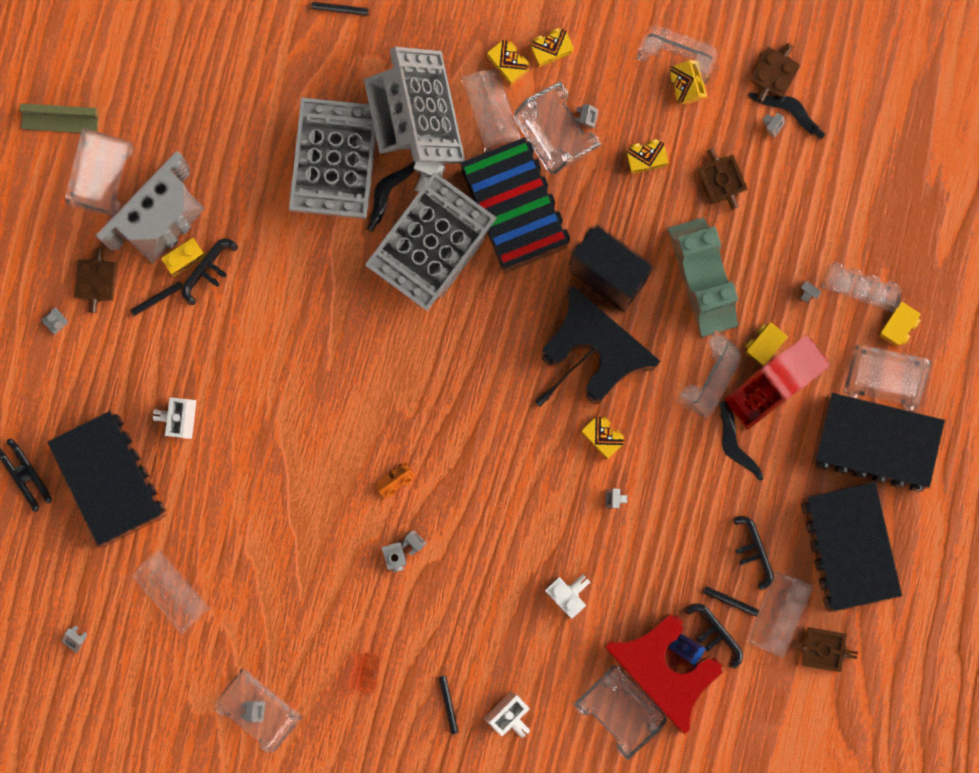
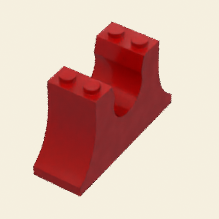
M806 335L759 370L725 398L724 401H726L730 409L748 430L829 368L830 364L826 356L821 354L816 348L815 342Z
M668 614L644 635L627 642L609 641L604 647L681 733L686 734L691 729L690 718L697 699L723 673L721 670L723 666L716 658L711 659L707 657L697 662L688 672L676 673L672 671L666 663L665 652L669 644L677 640L684 628L681 626L683 624L682 620L676 614L673 616Z

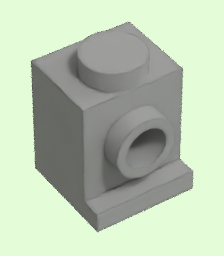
M401 542L382 547L388 570L392 569L393 573L404 570L403 566L407 565ZM393 554L398 555L396 562L391 560Z

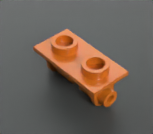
M406 463L404 465L400 464L391 471L394 478L391 479L387 474L377 481L378 484L375 487L384 499L394 495L399 488L409 484L416 477Z

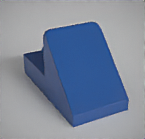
M680 634L677 640H674L668 647L694 665H696L706 650L683 634Z

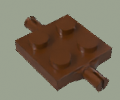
M786 43L782 52H777L769 46L766 48L749 81L757 84L761 89L756 98L758 101L764 102L768 93L774 94L781 99L786 94L801 66L789 57L793 48L792 45L789 47L790 44Z
M714 148L707 150L711 161L707 165L698 168V172L711 203L715 204L719 201L728 200L731 210L739 208L735 197L739 193L747 191L748 188L734 155L718 158Z
M95 248L94 259L78 260L74 297L90 301L88 311L90 313H97V302L103 300L113 301L117 263L102 260L103 248Z
M808 627L804 642L792 640V644H798L799 646L791 645V648L803 651L802 666L841 672L845 657L857 659V656L850 654L858 655V651L847 650V634Z

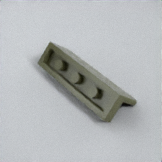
M20 103V112L22 113L21 128L23 130L97 134L99 118L97 108Z

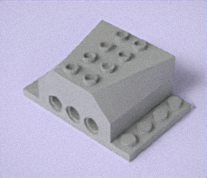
M404 47L391 48V61L394 68L364 79L379 153L411 150L414 162L452 164L464 162L465 157L442 51Z
M301 98L289 205L290 212L366 219L367 209H369L376 134L373 128L369 104Z
M176 151L96 235L112 252L119 250L124 244L123 240L126 238L153 264L168 248L171 249L177 244V238L181 234L185 235L191 229L190 225L205 208L189 193L182 183L190 175L189 171L191 170L184 157Z
M434 172L365 266L428 311L437 298L441 299L484 242L486 232L497 218Z

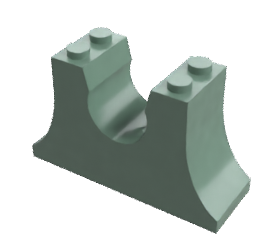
M703 217L668 228L667 230L701 338L738 327L736 316L738 296L733 281L728 280L720 256L721 242L716 227H709Z

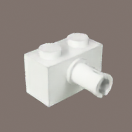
M416 162L414 169L421 176L414 191L420 192L434 172L442 177L446 169L444 163Z
M170 397L168 411L155 409L153 414H158L160 417L153 416V421L167 422L165 436L192 439L196 400Z
M583 574L571 585H566L559 577L545 590L571 619L586 606L578 597V594L591 582L586 579L581 584L586 578Z
M511 691L484 720L501 736L512 727L520 738L526 736L524 732L528 734L530 729L520 718L530 708Z

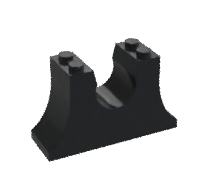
M574 286L567 292L568 311L559 331L541 352L542 360L549 366L553 364L556 367L565 361L573 350L577 348L592 350L597 346L594 353L599 359V370L591 377L584 391L586 393L585 397L593 404L595 402L599 404L614 386L627 376L640 371H653L660 363L657 357Z

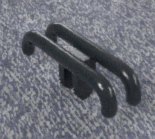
M226 238L218 240L184 282L181 293L188 304L194 305L196 303L194 297L191 296V290L202 276L216 287L219 286L218 281L206 273L208 268L217 272L221 277H226L227 274L213 264V262L225 248L236 251L238 249L236 242Z
M9 438L6 443L13 450L22 465L15 468L1 448L0 460L28 501L31 510L38 512L39 505L26 484L33 481L47 504L52 502V496L21 448L13 439Z
M737 516L733 519L734 524L743 523L747 525L753 543L736 549V554H741L746 550L754 548L757 551V554L741 559L739 563L743 565L760 559L766 577L764 581L758 584V588L764 590L773 582L774 575L753 520L747 516Z
M700 603L687 606L685 608L686 614L698 611L711 625L707 631L697 638L699 642L704 641L714 631L718 633V636L706 645V651L708 652L723 640L734 653V659L729 663V666L734 669L739 667L743 660V651L713 613Z

